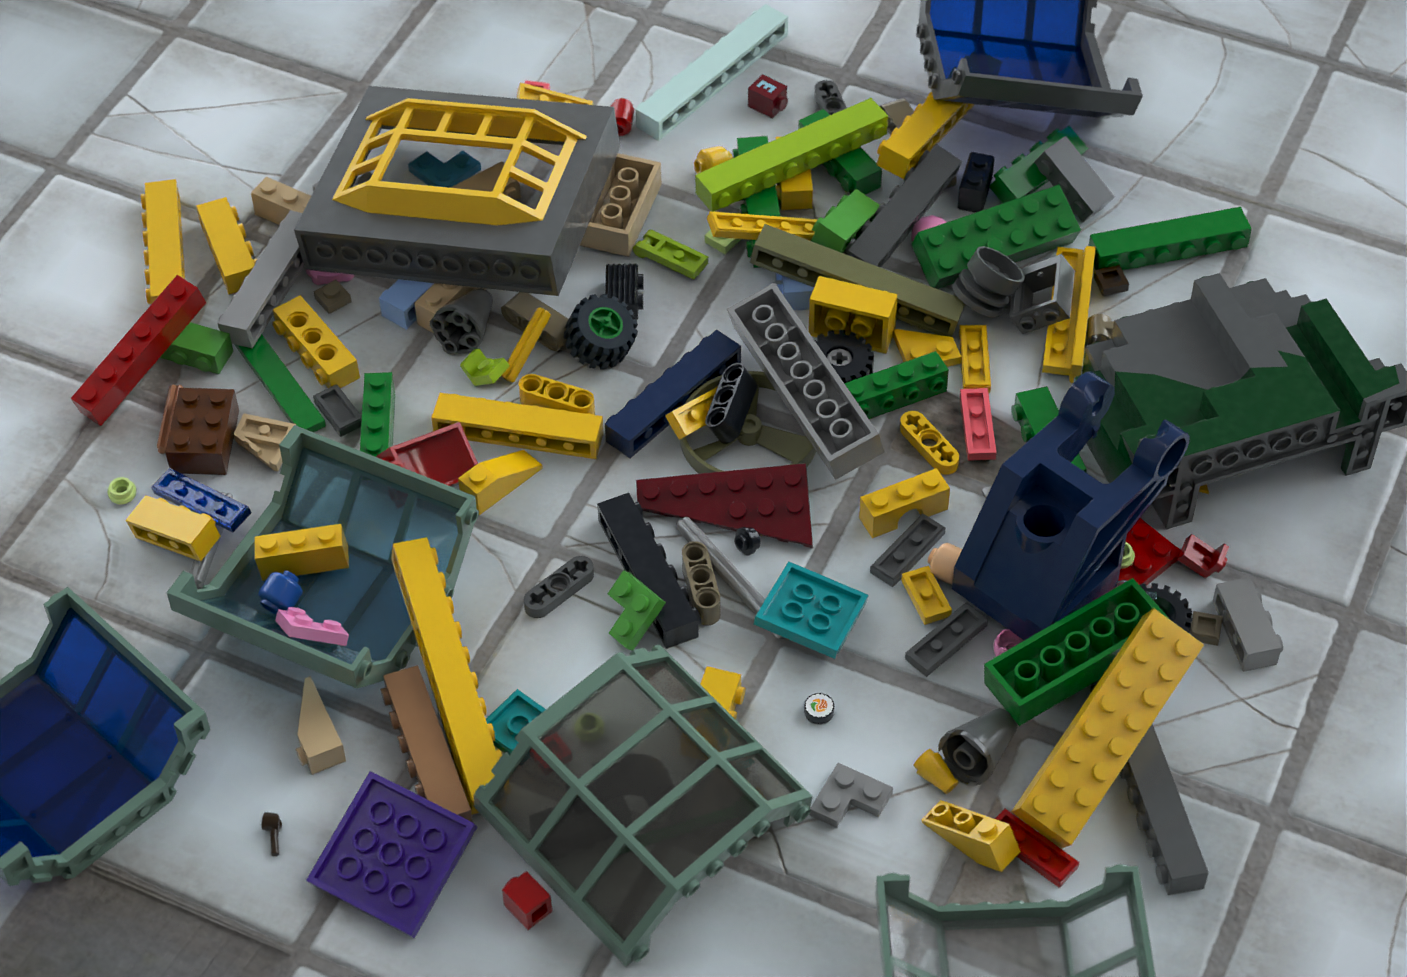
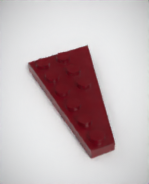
M806 463L636 480L637 501L640 503L642 511L668 517H689L695 523H707L732 531H737L741 527H751L757 531L759 536L775 538L786 543H798L805 547L813 548Z

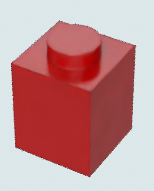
M527 871L519 877L511 878L502 889L504 906L527 930L553 912L551 895Z

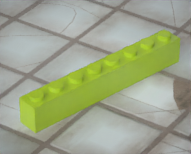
M872 98L866 99L696 174L695 193L711 212L725 208L732 203L750 197L806 170L815 168L844 153L887 135L888 115Z

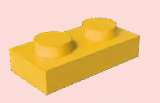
M929 565L902 573L901 581L924 625L948 618L952 614V608L935 576L930 571Z

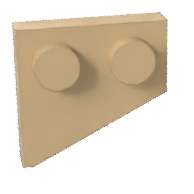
M243 413L234 432V439L268 467L278 472L283 463L279 444L296 424Z

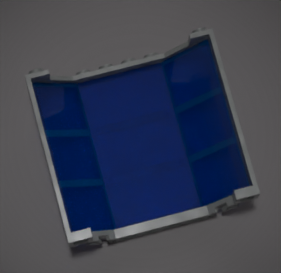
M921 0L916 37L920 40V54L924 57V70L928 74V87L932 90L934 100L1109 119L1110 117H1124V115L1133 116L1143 94L1137 78L1128 77L1122 90L1111 89L1094 34L1095 23H1091L1092 8H1097L1098 0Z

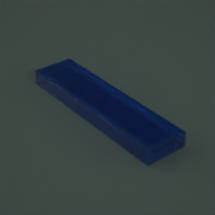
M171 468L151 486L154 494L178 506H185L195 513H205L214 519L216 525L232 533L252 513L249 506Z

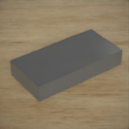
M337 384L313 395L314 403L340 437L361 427L362 416Z

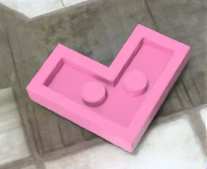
M288 607V611L278 609L275 621L288 637L343 646L347 645L349 634L341 627V623L332 620H324L323 623L313 622V619L305 614L306 611L300 608Z

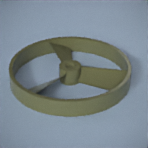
M748 371L758 386L742 430L734 441L723 444L718 440L692 450L686 437L680 439L681 449L686 460L698 474L721 472L722 470L709 465L705 461L736 440L746 446L759 444L793 462L790 465L806 463L808 467L813 460L816 450L806 436L762 425L760 418L756 416L759 387L776 391L764 372ZM722 375L709 380L697 388L687 399L686 403L718 387Z

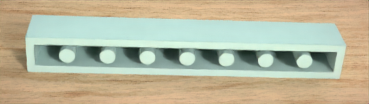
M767 4L754 11L750 17L738 24L729 34L723 36L719 42L710 49H707L703 55L694 62H691L682 72L673 76L662 88L657 89L651 97L641 102L635 109L636 127L658 141L661 140L788 35V16Z

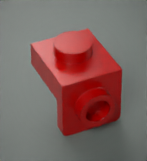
M1191 534L1185 539L1177 560L1206 579L1215 571L1219 573L1225 567L1228 560L1226 554L1229 546L1222 544L1217 549H1214Z

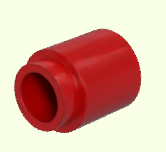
M618 98L610 107H614L618 135L624 136L630 133L632 129L635 110L631 101L625 98Z

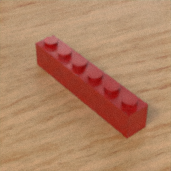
M179 275L175 276L70 398L83 415L98 425H103L206 304L196 286Z

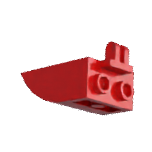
M460 422L389 447L376 456L379 459L450 487L458 485V478L478 464ZM389 486L390 497L395 501L398 509L404 507L409 494Z

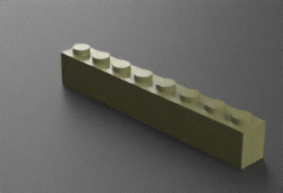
M764 224L754 245L750 260L751 264L815 287L818 277L821 276L898 294L896 319L942 336H953L965 306L957 296Z

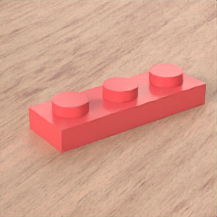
M988 388L960 389L959 397L967 460H996L997 452Z

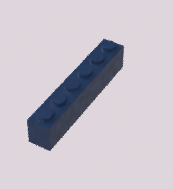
M717 329L709 336L704 337L699 345L690 352H686L674 366L667 368L654 383L648 384L644 391L635 399L629 400L622 410L608 418L605 423L606 442L628 458H632L670 425L665 415L685 405L687 399L701 385L723 375L724 371L732 364L741 363V345Z

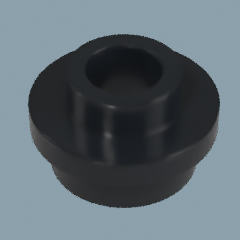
M751 527L737 529L734 539L736 548L744 555L754 554L761 544L757 531Z

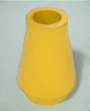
M932 749L925 751L913 765L917 769L916 773L942 790L945 794L950 793L959 783L939 752L935 753Z

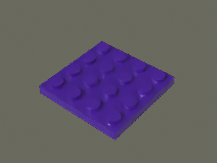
M369 771L306 881L415 939L478 827L475 823Z

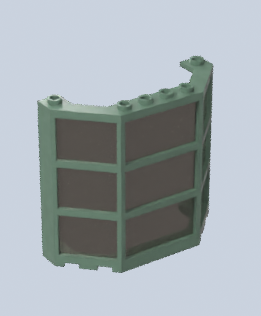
M661 645L653 646L650 652L645 648L632 650L630 656H626L623 652L613 655L523 727L515 737L519 742L510 755L507 752L504 753L491 770L495 775L493 779L485 786L480 785L474 793V807L625 967L633 960L636 963L641 961L648 954L651 934L676 902L683 896L686 898L692 896L699 889L700 882L707 876L710 878L714 877L723 868V862L731 855L734 858L740 855L748 845L746 842L753 836H762L771 826L770 822L784 818L783 824L787 828L795 821L797 823L802 822L811 812L810 806L813 797Z

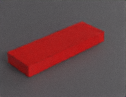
M1004 809L995 818L1010 825L1020 849V853L1016 857L1058 888L1079 868V861L1007 809Z

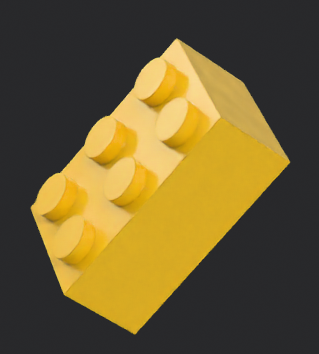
M819 276L809 299L808 332L813 337H817L821 333L824 336H828V331L834 330V334H839V330H845L846 335L854 332L857 333V339L862 336L866 339V344L870 343L872 351L887 354L893 338V330L896 326L898 294Z

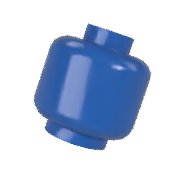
M287 570L283 574L272 572L258 592L261 599L260 605L274 615H277L278 609L288 611V607H294L303 593L302 588L298 584L300 579Z

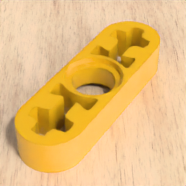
M918 411L905 412L900 419L901 434L934 469H938L940 474L950 475L956 472L959 465L958 451L923 414ZM925 439H933L937 442V444L934 446H926L922 443V441Z

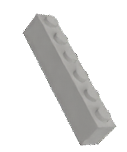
M290 210L285 219L281 221L275 235L268 241L266 249L257 258L255 266L249 275L245 277L237 294L232 297L231 303L224 314L220 316L217 323L220 331L230 333L232 344L249 348L254 347L273 316L272 309L281 304L303 269L304 263L294 232L302 213Z

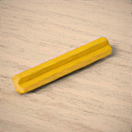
M538 307L535 310L507 361L510 367L501 375L505 380L515 382L551 317V314L546 309Z

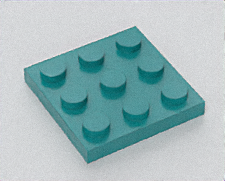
M788 561L756 614L753 624L835 659L865 607L869 595Z

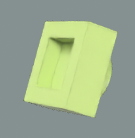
M711 230L705 234V243L724 254L741 240L713 237Z

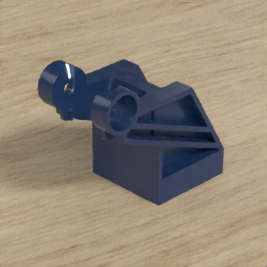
M1091 371L1081 375L1071 385L1061 402L1058 416L1001 465L954 566L952 590L1004 627L1010 629L1011 632L1023 640L1030 638L1089 604L1118 585L1127 533L1167 485L1168 476L1180 463L1189 445L1190 436L1165 419L1160 425L1154 439L1143 438L1136 450L1133 464L1111 483H1101L1072 464L1071 462L1083 449L1091 437L1094 439L1097 436L1101 420L1108 411L1115 394V387Z

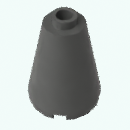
M1003 708L994 709L948 731L940 739L938 750L939 752L942 750L945 757L943 760L956 779L965 784L978 782L976 785H981L992 775L1017 730V723L1007 710Z

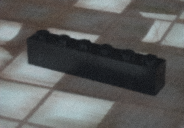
M629 492L597 503L598 521L623 569L631 573L666 602L652 622L665 648L668 649L698 638V625L701 624L700 614L696 607L691 608L688 592L684 586L680 587L678 584L676 570L672 564L668 565L662 544L656 543L651 524L649 522L645 523L640 503L638 501L634 503Z

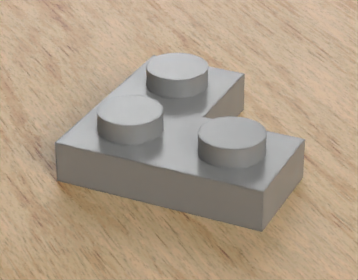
M837 763L812 804L810 816L838 828L851 805L879 817L893 794V787Z

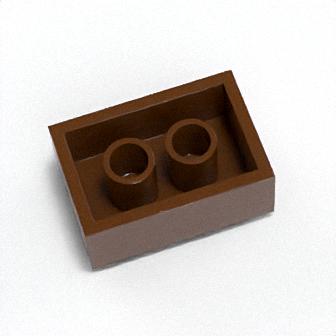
M179 388L165 450L170 473L227 474L239 414L235 389Z

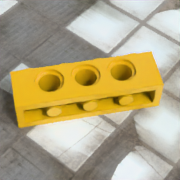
M301 295L272 309L275 320L272 322L274 330L279 336L283 335L286 338L292 352L297 351L304 366L314 371L320 385L325 384L327 388H330L337 384L341 389L360 378L357 359Z

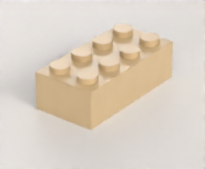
M618 153L580 246L630 256L662 185L661 162Z

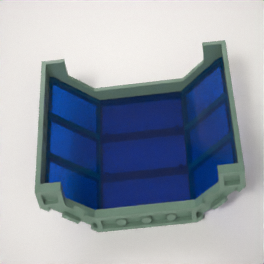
M68 586L61 592L54 594L43 604L49 623L32 656L0 679V877L9 886L19 885L21 880L27 879L32 883L51 881L53 876L61 875L64 879L76 877L173 800L177 792L174 788L180 774H187L196 757L193 753L199 739H206L211 730L206 712Z

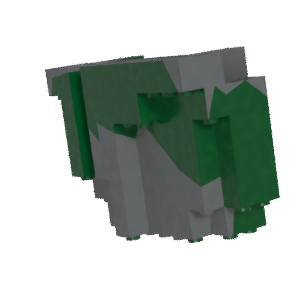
M1220 273L1203 276L1194 280L1191 299L1174 302L1164 307L1149 309L1139 314L1124 316L1114 320L1111 339L1095 342L1085 348L1081 375L1091 371L1115 387L1113 401L1101 420L1097 436L1094 439L1091 437L1086 443L1109 483L1113 482L1133 464L1136 450L1143 438L1154 439L1163 420L1166 419L1190 436L1189 445L1182 460L1168 476L1167 485L1151 503L1166 529L1193 521L1200 486L1347 443L1340 467L1345 476L1371 469L1381 433L1407 425V371L1402 363L1389 367L1385 366L1380 358L1368 360L1327 298L1311 302L1306 294L1291 297L1287 290L1275 293L1266 278L1249 281L1245 284L1229 288ZM1080 376L1074 377V382H1075Z

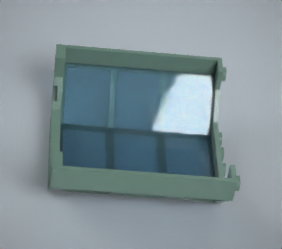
M294 425L279 444L283 462L280 474L284 475L280 492L274 491L270 504L208 585H203L202 589H197L193 574L182 571L166 592L171 610L356 689L384 681L383 675L405 668L410 659V654L415 647H418L391 560L393 544L427 537L430 547H435L438 555V565H436L438 572H443L445 576L446 589L444 591L446 597L450 596L452 598L471 533L479 514L476 507V498L471 494ZM342 524L348 544L349 568L298 575L297 577L300 579L298 584L302 588L303 593L294 607L305 610V614L312 618L313 622L323 623L324 620H332L341 623V627L349 634L346 646L288 637L275 621L276 615L260 605L261 599L258 592L265 581H262L255 561V536Z

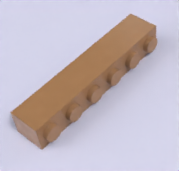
M418 665L383 675L385 688L380 689L385 706L391 705L393 710L389 712L393 729L399 728L401 735L397 736L402 754L408 753L410 759L406 760V765L410 777L417 778L418 784L414 785L416 794L473 822L469 803Z

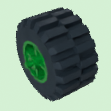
M593 294L590 295L589 299L585 297L576 305L566 323V330L564 332V338L567 339L565 345L567 349H572L570 354L573 358L577 356L580 358L579 363L584 365L586 362L589 364V368L593 369L596 366H599L600 369H606L608 365L612 368L618 362L621 363L624 360L638 334L636 329L638 326L637 320L632 319L635 314L632 310L628 311L626 309L628 305L625 302L619 303L617 301L618 298L614 296L611 299L607 298V294H601L600 297Z

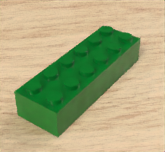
M1059 184L920 231L915 236L911 246L930 287L941 289L952 285L962 270L968 268L967 263L978 247L985 246L995 249L1016 263L1057 249V247L1073 243L1081 232V228Z
M1132 578L984 664V684L1010 713L1015 722L1021 726L1101 679L1143 615L1152 609H1156L1168 619L1169 617Z

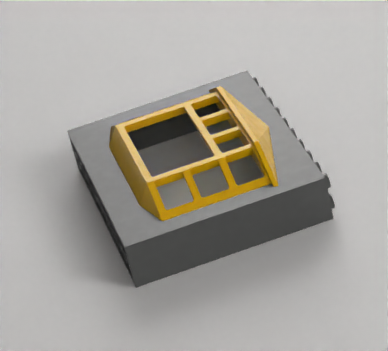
M368 86L294 229L305 270L559 296L620 150L614 107ZM382 129H387V130H389V131H387V132L382 133V134L379 135V133H380V131H381ZM401 140L511 150L495 187L490 192L381 181ZM532 143L563 145L559 156H556ZM388 144L381 155L366 160L372 149ZM521 151L554 166L547 182L514 167ZM374 170L370 180L353 187L359 175ZM509 177L542 192L536 209H532L502 194Z

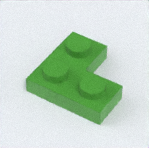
M623 570L608 592V595L624 608L609 634L625 648L632 651L666 602L631 573Z

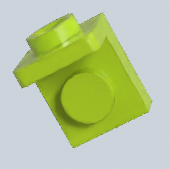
M478 348L474 349L465 358L460 367L474 386L495 383L510 365L505 358L487 359Z

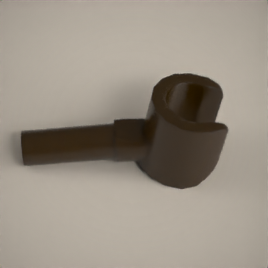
M264 812L261 828L262 830L270 831L271 855L278 856V836L282 828V822L277 813Z

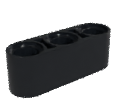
M741 363L732 364L724 371L705 419L708 428L723 444L731 443L739 436L758 386L757 382Z

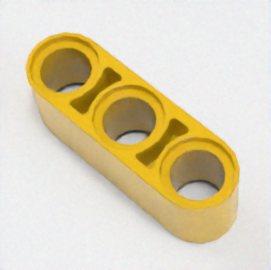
M527 374L519 380L520 403L523 405H535L543 408L563 409L595 415L594 396L588 390L536 374Z

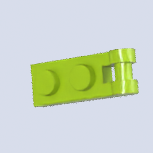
M648 230L643 235V240L638 241L633 246V252L636 256L640 258L647 257L693 280L709 264V256L654 230Z

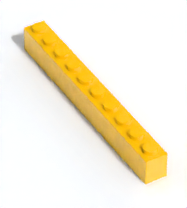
M427 537L395 543L392 547L391 558L459 779L469 803L471 814H477L479 811L474 807V793L480 785L485 786L493 779L495 775L491 770L501 758L502 753L499 749L495 750L493 741H495L494 729L491 723L487 724L484 716L487 714L484 698H479L476 691L478 689V679L476 673L470 672L468 666L470 664L469 651L467 646L462 647L460 641L462 639L461 626L459 621L454 622L452 616L454 614L453 601L450 596L446 597L444 591L446 589L445 576L443 572H438L436 566L438 565V555L435 547H430ZM510 779L506 783V797L495 805L498 809L507 807L508 796L512 794Z

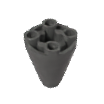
M478 288L438 309L430 320V327L446 353L451 355L455 353H470L477 349L482 342L493 302L492 295L486 289Z

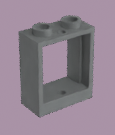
M1060 254L1021 268L1025 279L1015 294L1012 295L1009 318L1022 334L1069 319L1075 270L1064 256ZM1054 286L1053 300L1032 307L1033 294L1035 292Z

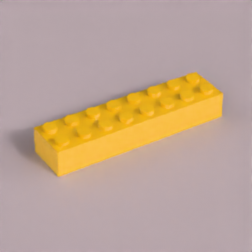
M1152 609L1143 615L1011 812L1061 849L1072 845L1204 644L1156 609Z

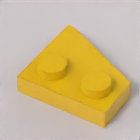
M902 329L893 330V338L903 362L937 351L947 367L961 364V355L953 337Z

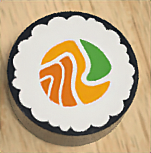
M823 693L810 695L804 703L805 717L815 724L827 723L834 716V701L830 696Z

